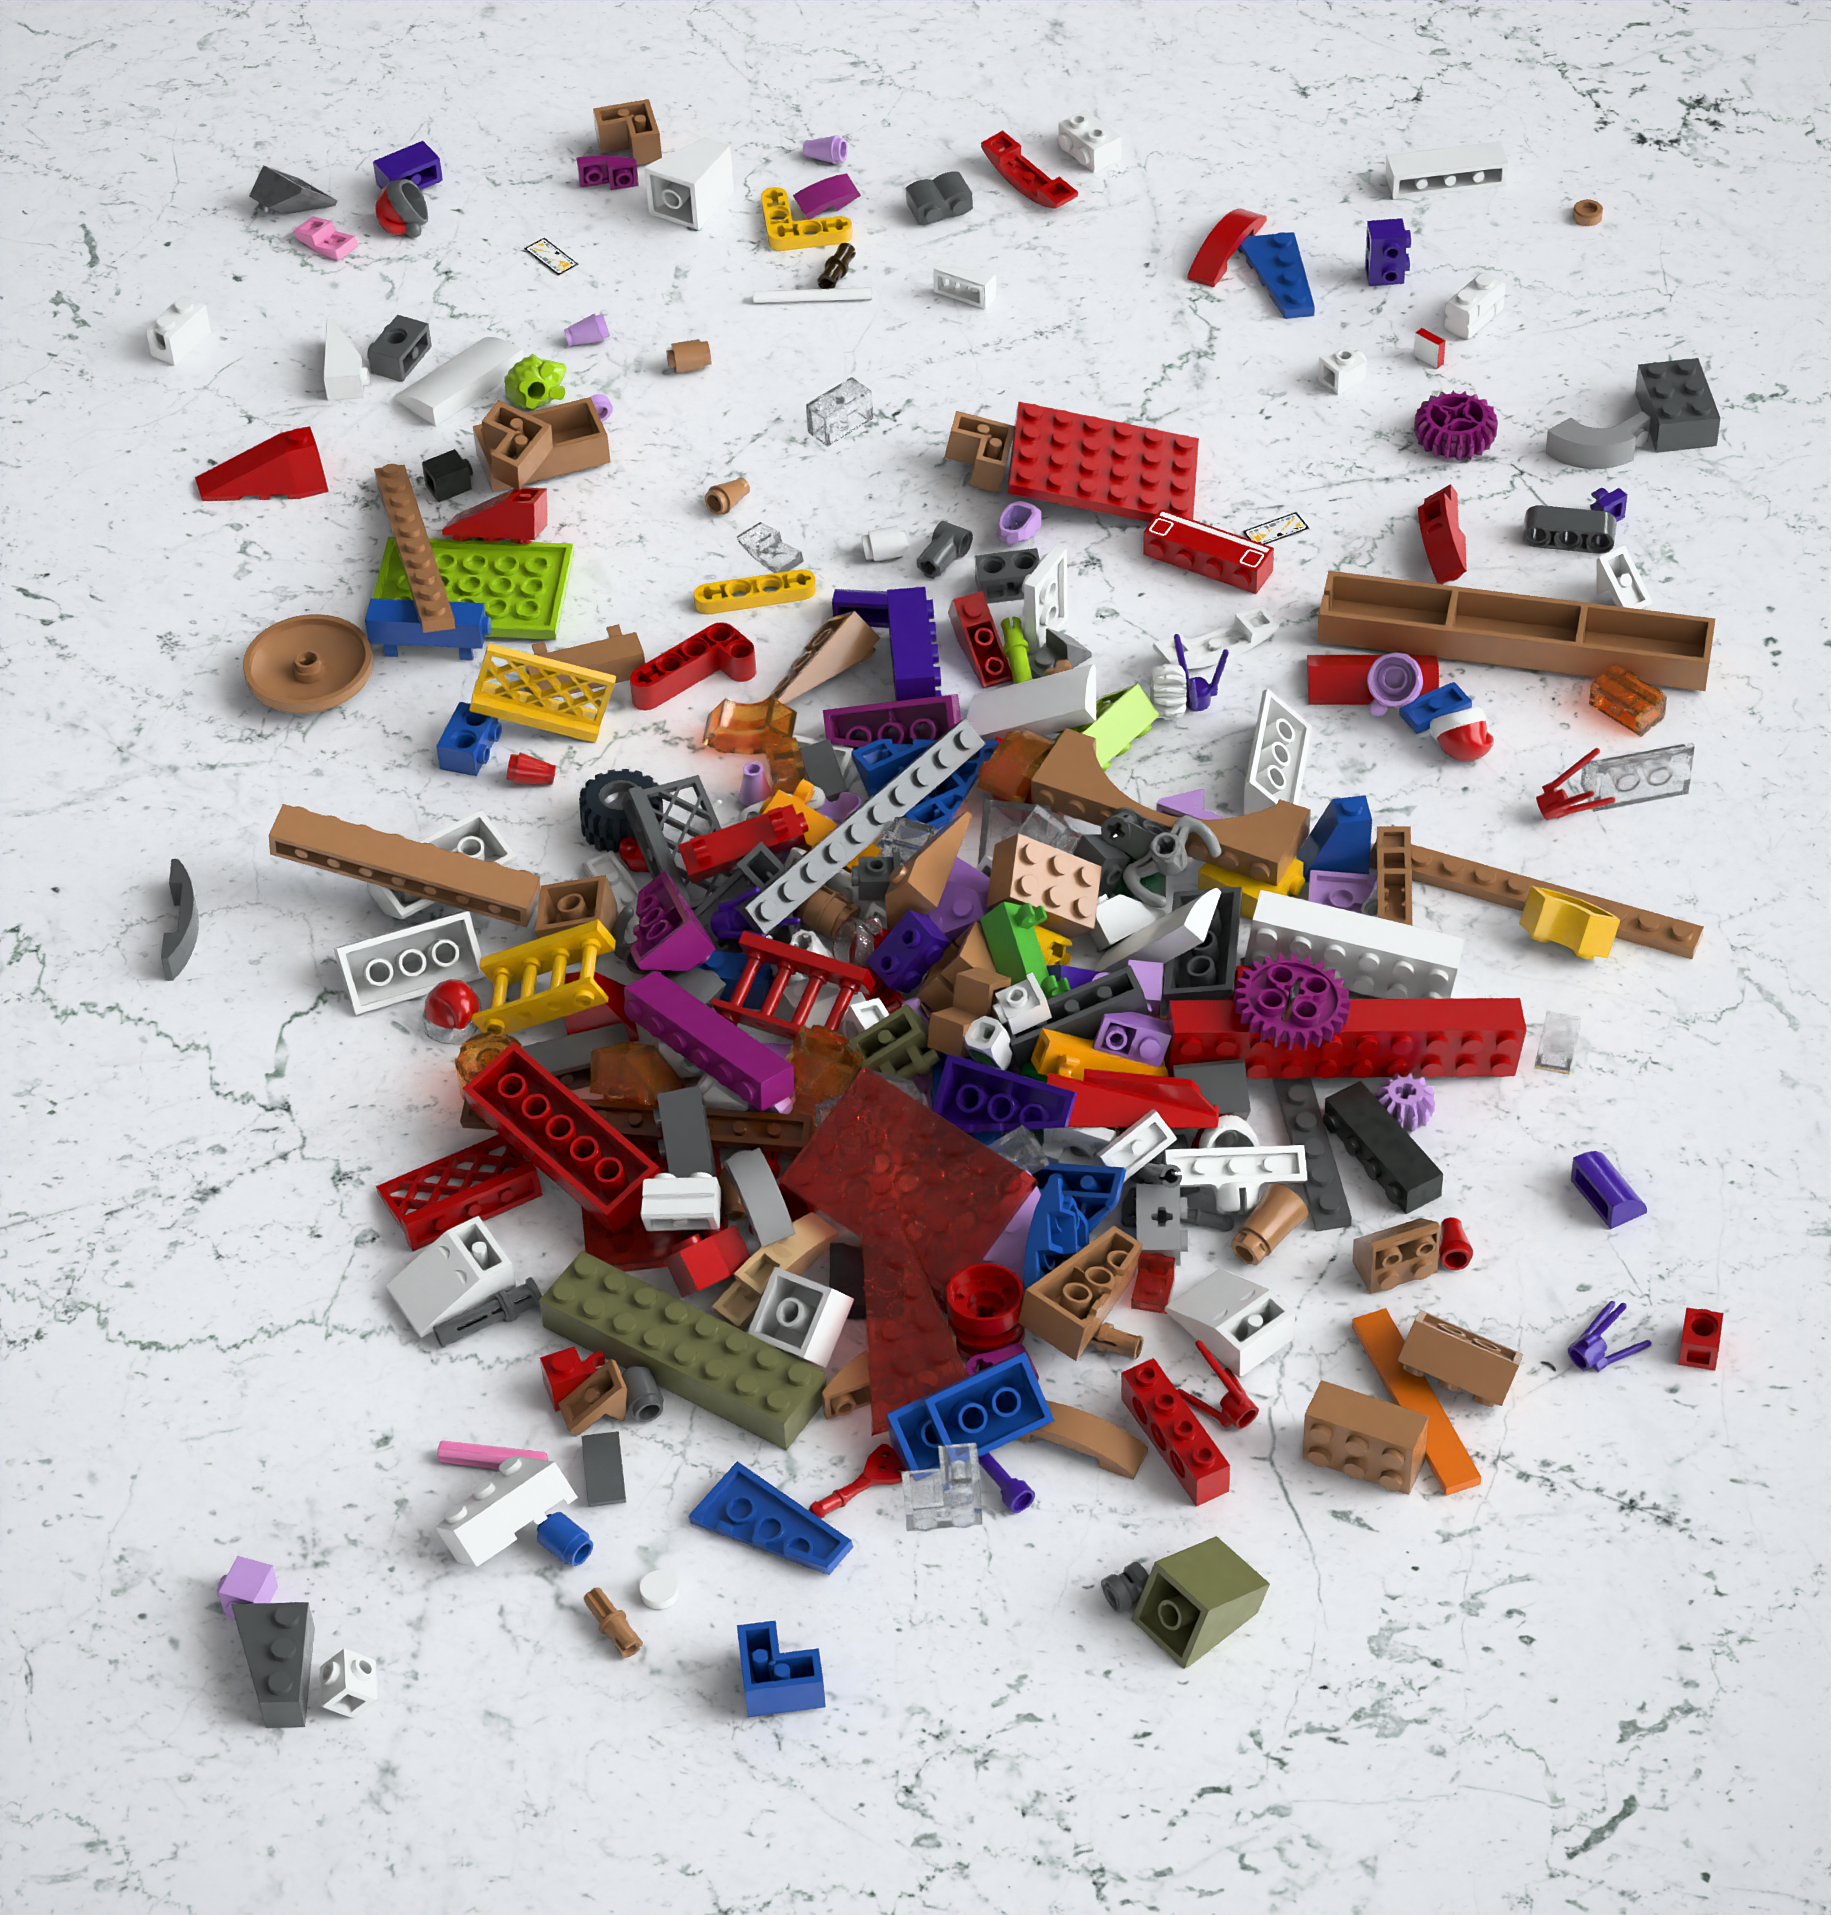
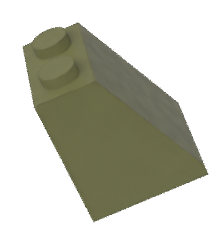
M1215 1536L1155 1561L1131 1620L1185 1669L1259 1612L1270 1583L1221 1539Z

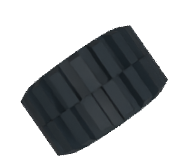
M622 769V771L608 770L606 774L599 773L595 775V780L589 779L585 783V788L581 789L579 798L581 832L586 837L587 843L589 845L595 844V849L599 851L607 850L609 852L612 850L615 854L616 852L619 853L621 840L628 837L636 840L621 803L628 789L641 786L643 790L658 786L659 784L653 782V778L649 775L643 776L642 772L637 770L630 772L629 769ZM658 796L648 798L652 808L663 813L662 798Z

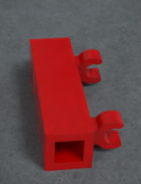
M793 804L704 836L702 834L691 838L690 841L678 844V848L691 884L739 868L736 864L761 841L774 855L806 844L804 833L808 832L809 828L803 812L796 814Z

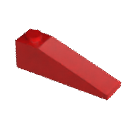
M310 426L279 433L195 477L202 501H236L243 498V496L259 495V500H270L271 495H287L288 499H301L329 492L317 444Z

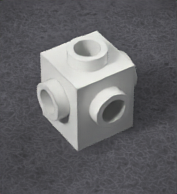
M344 1648L320 1667L319 1679L321 1682L322 1707L354 1718L377 1700L378 1682L374 1659Z

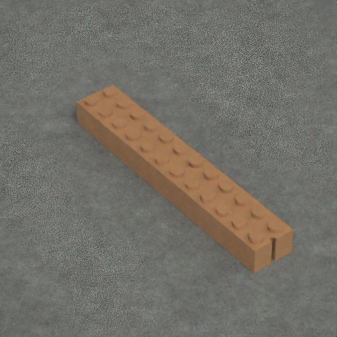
M1328 571L1324 595L1318 614L1317 642L1406 654L1433 655L1438 658L1706 691L1716 618Z

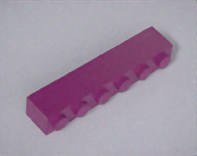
M657 970L624 987V1011L631 1021L636 1022L653 1037H657L676 1053L684 1056L695 1064L697 1068L708 1073L721 1085L732 1090L745 1102L750 1103L762 1112L794 1094V1070L792 1064Z

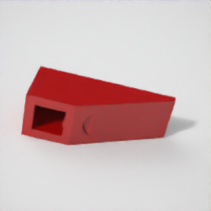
M983 591L953 599L948 615L957 641L982 688L1013 680L1008 660L1004 654L1003 646Z

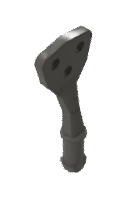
M1136 1187L1130 1188L1122 1203L1121 1223L1125 1227H1136V1200L1134 1199L1136 1198ZM1187 1208V1219H1180L1193 1223L1196 1226L1200 1224L1221 1229L1223 1232L1229 1231L1234 1227V1220L1229 1215L1203 1211L1202 1208Z

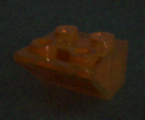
M620 1042L591 1051L590 1093L603 1094V1100L623 1101L624 1097L635 1098L636 1104L654 1105L656 1100H658L657 1094L685 1088L683 1080L655 1045Z

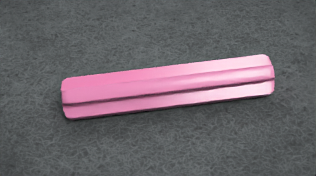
M445 1440L440 1441L437 1450L438 1461L441 1463L499 1469V1466L505 1460L513 1456L548 1461L547 1453L541 1451Z

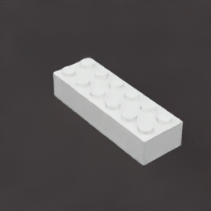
M1260 890L1243 965L1252 967L1253 961L1263 965L1264 956L1277 961L1278 953H1281L1285 960H1290L1291 955L1296 953L1298 961L1303 962L1307 956H1310V964L1316 965L1321 961L1324 962L1323 971L1334 969V979H1344L1343 988L1360 994L1383 999L1451 998L1465 938Z

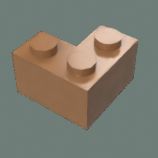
M649 99L593 108L596 138L601 153L616 152L629 148L632 159H636L637 165L650 164L662 158L660 133Z
M500 400L497 401L482 420L484 445L494 449L491 454L493 478L520 491L553 449L551 425Z
M956 411L944 458L974 465L969 486L999 493L1013 440L1014 426Z
M980 967L956 973V980L953 986V1007L931 1013L928 1024L927 1047L965 1058L970 1056L965 1049L964 1036L973 1021L983 1016L998 1020L992 1006L998 1003L995 993L1010 987L1011 978Z

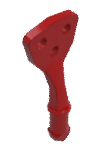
M881 1444L868 1456L863 1473L853 1483L839 1490H834L831 1495L818 1502H813L808 1510L822 1519L826 1514L838 1507H844L858 1493L874 1484L893 1485L910 1480L912 1477L895 1450L888 1444Z

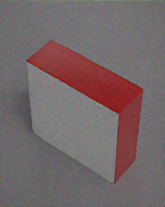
M1424 328L1419 329L1415 332L1414 357L1438 369L1444 364L1446 340Z

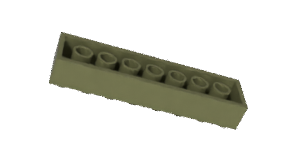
M584 1251L577 1255L539 1300L544 1328L593 1353L602 1350L605 1359H613L617 1365L625 1369L633 1366L649 1368L658 1386L786 1451L823 1405L822 1392L826 1388V1375L824 1371Z

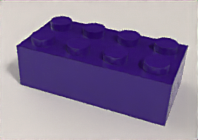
M925 587L888 589L889 639L895 700L903 701L942 696L941 690H935V687L941 686L940 667H934V664L939 663L938 644H931V642L937 641L935 622H929V619H934L933 599L927 600Z

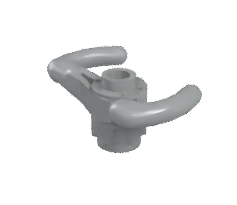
M1183 816L1177 819L1170 833H1160L1151 841L1150 851L1145 857L1129 864L1125 868L1123 879L1128 889L1136 898L1148 905L1158 908L1165 907L1167 899L1144 888L1140 884V879L1157 872L1165 876H1175L1181 873L1187 866L1188 856L1184 847L1188 834L1191 832L1197 833L1202 838L1212 857L1220 856L1221 848L1212 830L1203 822L1191 816Z

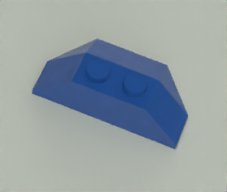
M995 1160L986 1193L995 1205L998 1206L1026 1170L1031 1173L1040 1194L1049 1178L1059 1177L1062 1180L1061 1189L1063 1195L1073 1197L1077 1208L1088 1221V1232L1090 1234L1118 1204L1126 1169L1124 1167Z

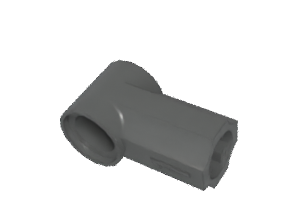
M941 521L933 532L932 542L917 558V568L928 578L934 579L936 576H941L956 556L964 557L968 553L973 540L972 532L946 521Z

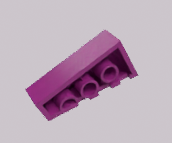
M958 694L823 710L826 740L830 739L832 744L863 747L879 739H892V744H913V739L938 740L961 720Z

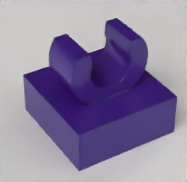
M1599 488L1591 493V496L1596 499V502L1590 505L1591 510L1609 512L1614 515L1617 522L1625 518L1628 494L1622 489L1617 488L1608 493L1606 489Z

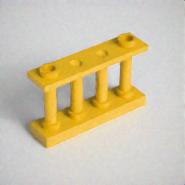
M597 919L481 957L479 968L494 985L491 1008L472 1014L471 1020L489 1040L608 1003L609 997L593 978L596 956L615 951L616 940ZM582 961L579 980L564 985L566 967ZM552 971L550 989L535 994L537 976ZM522 981L520 999L505 1004L508 985Z

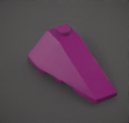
M665 870L638 892L636 915L640 920L639 924L633 928V934L637 937V942L631 945L630 952L640 969L690 971L694 966L702 965L710 958L715 947L709 935Z

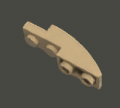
M813 1212L799 1218L792 1223L795 1235L761 1247L734 1273L736 1281L712 1305L714 1313L728 1324L743 1331L754 1318L774 1267L802 1276L830 1246V1243L836 1240L839 1232Z

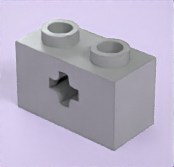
M1136 1184V1240L1143 1244L1138 1265H1181L1180 1252H1188V1230H1180V1219H1187V1197H1180V1184L1174 1188L1158 1184ZM1158 1223H1166V1227H1158Z

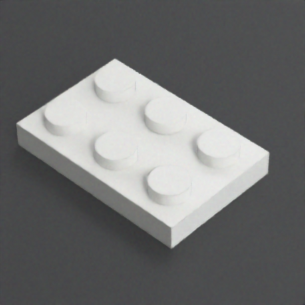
M1056 544L1047 555L1041 557L1037 568L1032 574H1028L1022 584V592L1024 593L1022 615L1025 616L1023 637L1028 642V655L1030 656L1046 647L1047 628L1058 631L1068 619L1067 548Z

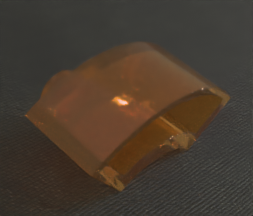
M771 696L762 702L752 704L737 703L725 698L708 714L702 743L724 754L753 755L773 752L792 740L797 712Z
M1027 728L1008 732L1004 741L996 749L990 760L984 761L978 772L980 780L977 788L1010 802L1024 803L1031 789V779L1057 741Z

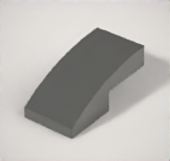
M619 1431L581 1436L588 1506L625 1503L626 1494Z

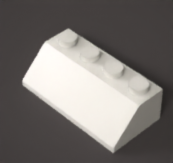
M482 809L419 841L420 843H431L437 848L451 852H462L469 857L479 860L494 861L501 866H506L518 860L517 854ZM367 882L368 892L384 914L402 920L435 903V901Z
M469 911L457 912L333 948L355 1015L429 994L436 985L449 979H458L467 983L487 977L479 968L482 955Z

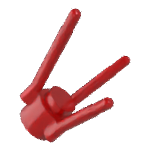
M1599 748L1593 749L1553 782L1542 786L1544 793L1536 796V801L1543 817L1547 821L1555 817L1559 819L1568 814L1612 804L1616 801L1615 797H1608L1573 805L1593 797L1594 791L1590 790L1568 798L1563 788L1560 790L1556 789L1600 753Z
M1197 1340L1195 1342L1196 1347L1229 1391L1220 1401L1222 1412L1182 1389H1177V1391L1184 1400L1217 1419L1224 1428H1228L1231 1424L1237 1429L1248 1426L1258 1415L1259 1408L1248 1397L1229 1368L1223 1370L1203 1342Z

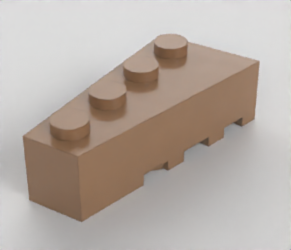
M1113 1226L1026 1289L1018 1323L1077 1361L1133 1280L1143 1244L1116 1226Z

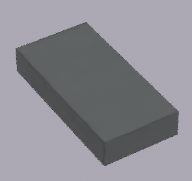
M830 739L798 748L809 783L822 789L828 801H836L841 792H848Z

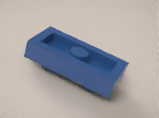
M1452 682L1417 697L1413 702L1405 706L1399 707V715L1416 734L1430 729V722L1435 718L1472 708V700L1455 682Z

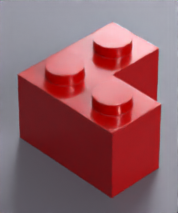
M721 1223L719 1229L704 1231L705 1239L702 1241L699 1234L671 1247L673 1254L664 1258V1261L682 1298L731 1276L751 1257L736 1224L725 1229L723 1223Z

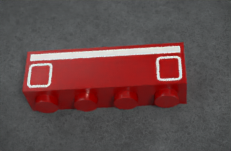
M1160 509L1144 530L1143 555L1254 594L1258 593L1273 572V547Z

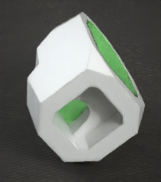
M987 1016L973 1021L964 1036L966 1051L977 1062L1003 1070L1008 1068L1012 1057V1050L1009 1045L1011 1039L1007 1030L998 1020Z

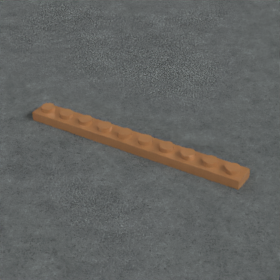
M387 464L382 468H374L377 487L423 633L455 629L454 615L405 464Z
M1377 839L1370 851L1369 867L1377 869ZM1411 844L1412 880L1521 911L1524 910L1531 886L1553 890L1598 906L1620 919L1615 938L1693 959L1703 936L1704 926Z

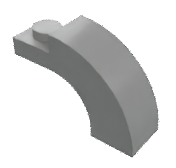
M1642 411L1626 421L1609 428H1592L1578 423L1573 418H1569L1548 430L1546 454L1564 464L1586 469H1606L1627 464L1634 460L1635 448L1644 445L1648 441L1651 417Z
M760 1148L752 1151L737 1152L730 1159L725 1160L722 1164L726 1176L735 1187L741 1199L754 1237L761 1247L795 1235L791 1218L777 1182Z

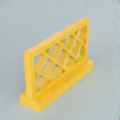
M488 643L479 675L473 688L469 711L596 743L616 676ZM494 656L505 659L509 664L497 667L491 658ZM533 666L541 672L529 676L524 668ZM515 671L521 679L510 683L504 675ZM560 674L568 675L572 678V681L561 684L555 676ZM496 678L501 685L486 681ZM547 679L553 687L542 691L536 683ZM595 682L606 685V687L593 692L587 684ZM528 686L533 694L518 689ZM579 687L585 695L573 699L568 691ZM560 695L565 702L551 699L550 697ZM592 703L597 710L583 707L582 705Z

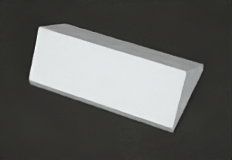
M1269 689L1262 692L1245 780L1244 815L1274 806L1278 803L1279 799L1296 805L1299 803L1312 726Z

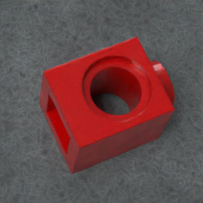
M1686 1307L1678 1365L1716 1371L1724 1313Z

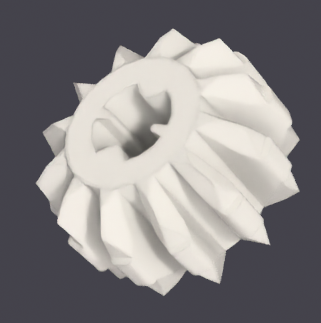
M1173 664L1155 666L1151 673L1150 702L1160 715L1157 718H1163V720L1182 718L1186 710L1187 701L1185 671L1181 666H1173Z

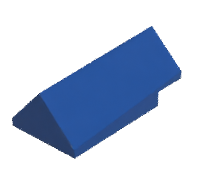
M1024 1351L885 1414L891 1445L915 1483H919L950 1467L955 1469L1054 1421Z

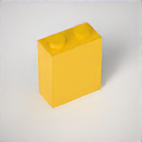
M1294 858L1277 886L1205 863L1198 871V890L1241 887L1240 915L1253 920L1260 890L1289 897L1298 896L1305 885V878L1303 877L1304 862Z

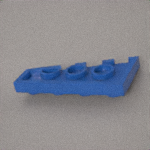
M738 1461L688 1516L691 1524L827 1575L833 1572L854 1547L851 1539Z

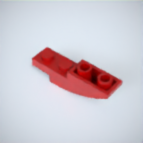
M1450 484L1425 498L1424 504L1418 507L1419 525L1425 551L1435 580L1441 585L1448 581H1455L1463 573L1467 572L1466 536L1460 530L1458 522V493Z

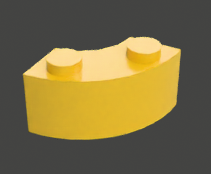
M1531 886L1519 924L1530 933L1529 937L1536 941L1548 943L1551 940L1574 950V954L1580 958L1593 960L1594 956L1608 958L1620 919L1604 909L1581 899L1553 890Z

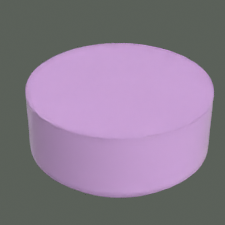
M603 394L590 396L601 422L605 421L613 410L608 397Z

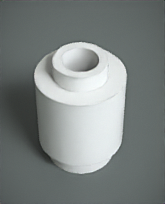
M898 526L868 531V535L861 536L866 560L874 559V562L902 557L903 550L908 549L905 530L899 531Z

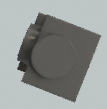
M893 852V857H858V866H852L851 883L852 886H858L859 900H885V894L890 884L889 876L900 865V852Z

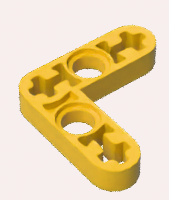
M771 187L764 190L761 194L768 243L774 250L786 251L847 243L852 238V222L847 217L835 216L792 221L788 196L784 189ZM773 201H777L778 205L773 206ZM776 217H782V218H784V219H782V220H772L773 218H776ZM815 232L816 234L805 235L804 233Z

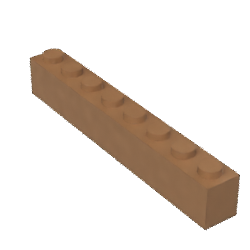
M282 804L268 835L270 855L526 928L540 896V877L533 875L529 871H518L501 866L494 861L479 860L469 857L462 852H451L437 848L431 843H420L406 839L399 834L377 831L367 825H356L342 821L332 815L325 816L311 812L300 806L293 807Z

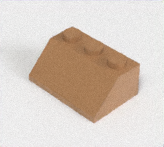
M1420 1310L1412 1324L1397 1361L1403 1363V1369L1413 1375L1424 1377L1425 1373L1438 1378L1437 1384L1453 1392H1458L1461 1388L1474 1394L1472 1397L1474 1401L1487 1407H1493L1494 1404L1503 1405L1524 1354Z

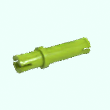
M1008 617L1003 619L1000 624L1005 639L1003 650L1005 656L1009 658L1013 682L1017 684L1032 680L1027 656L1029 645L1024 640L1020 618L1012 617L1013 626L1011 628Z

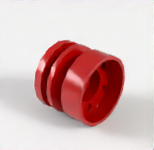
M982 1263L963 1268L951 1277L946 1288L948 1326H951L956 1336L958 1354L969 1360L977 1354L1001 1349L1009 1344L1023 1343L1025 1327L1019 1324L1018 1320L1024 1294L1022 1282L1016 1273L1001 1265Z

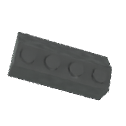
M1241 887L1217 888L1221 891L1204 942L1166 962L1163 995L1167 1009H1169L1170 1000H1227L1233 995L1242 901ZM1212 889L1174 892L1172 912Z

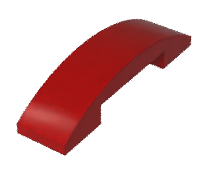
M1003 130L981 142L982 150L997 171L1017 191L1035 203L1057 209L1078 197V191L1060 176L1052 180L1022 156L1021 145Z
M1241 208L1225 215L1212 229L1199 249L1188 272V280L1215 287L1227 272V261L1247 236H1255L1267 221V216Z

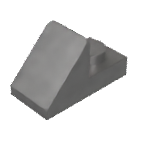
M1047 628L1046 647L1028 657L1032 679L1043 677L1045 670L1053 668V665L1058 660L1066 659L1071 663L1072 668H1075L1091 658L1092 652L1071 636Z

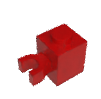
M575 1346L540 1357L544 1386L555 1412L560 1411L558 1403L595 1373L598 1370L596 1367L605 1364V1356L602 1350L591 1354L582 1362Z

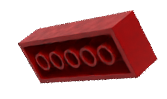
M515 1042L511 1043L462 1088L471 1110L611 1233L615 1235L641 1211L643 1180L654 1179L655 1175L661 1174L659 1166Z

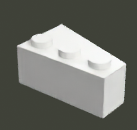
M521 1456L510 1457L499 1466L500 1471L491 1479L476 1485L471 1492L472 1495L462 1504L453 1506L445 1513V1519L435 1529L459 1564L478 1567L517 1540L514 1535L517 1530L532 1520L537 1525L545 1521L547 1517L544 1512L561 1500H565L569 1504L578 1498L554 1461Z

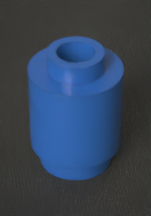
M562 1512L546 1515L547 1519L537 1527V1542L564 1564H572L573 1566L582 1564L593 1550V1542L589 1539V1534Z

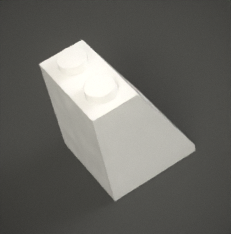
M704 137L648 164L645 167L649 214L700 230L734 192L730 145Z

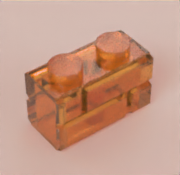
M1614 664L1604 675H1600L1592 682L1589 704L1640 737L1647 733L1652 726L1654 727L1662 721L1665 716L1667 697L1659 688L1651 687L1639 680L1636 674L1631 671H1625Z

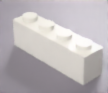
M1500 141L1386 156L1385 179L1393 200L1507 186L1508 160Z

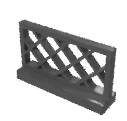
M699 775L643 790L641 786L628 789L621 804L652 878L655 879L665 870L692 911H694L709 897L711 892L713 893L719 888L714 885L719 875L714 876L711 883L706 880L694 883L706 889L707 892L704 898L691 901L686 889L690 881L688 873L677 867L674 861L676 853H680L678 844H681L685 834L693 837L702 834L703 836L706 835L690 826L694 815L708 821L710 826L708 834L722 829ZM693 787L698 798L696 804L693 805L677 797L679 791ZM658 796L670 802L665 814L652 808L648 798ZM673 804L691 812L686 824L668 816ZM664 823L682 831L677 843L664 837L661 830ZM739 868L733 869L722 874L727 877H730Z

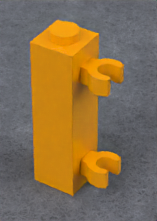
M802 779L792 797L778 789L773 798L769 796L764 801L759 813L762 815L775 808H782L793 804L796 814L803 812L809 831L804 833L806 844L800 845L797 848L808 851L839 824L807 806L815 793L813 790L814 785ZM881 835L842 869L851 874L852 866H858V857H882V850L875 846Z
M1045 1028L1041 1029L1031 1057V1062L1038 1074L1048 1076V1073L1082 1081L1084 1069L1169 1076L1163 1062L1159 1068L1093 1049V1040Z

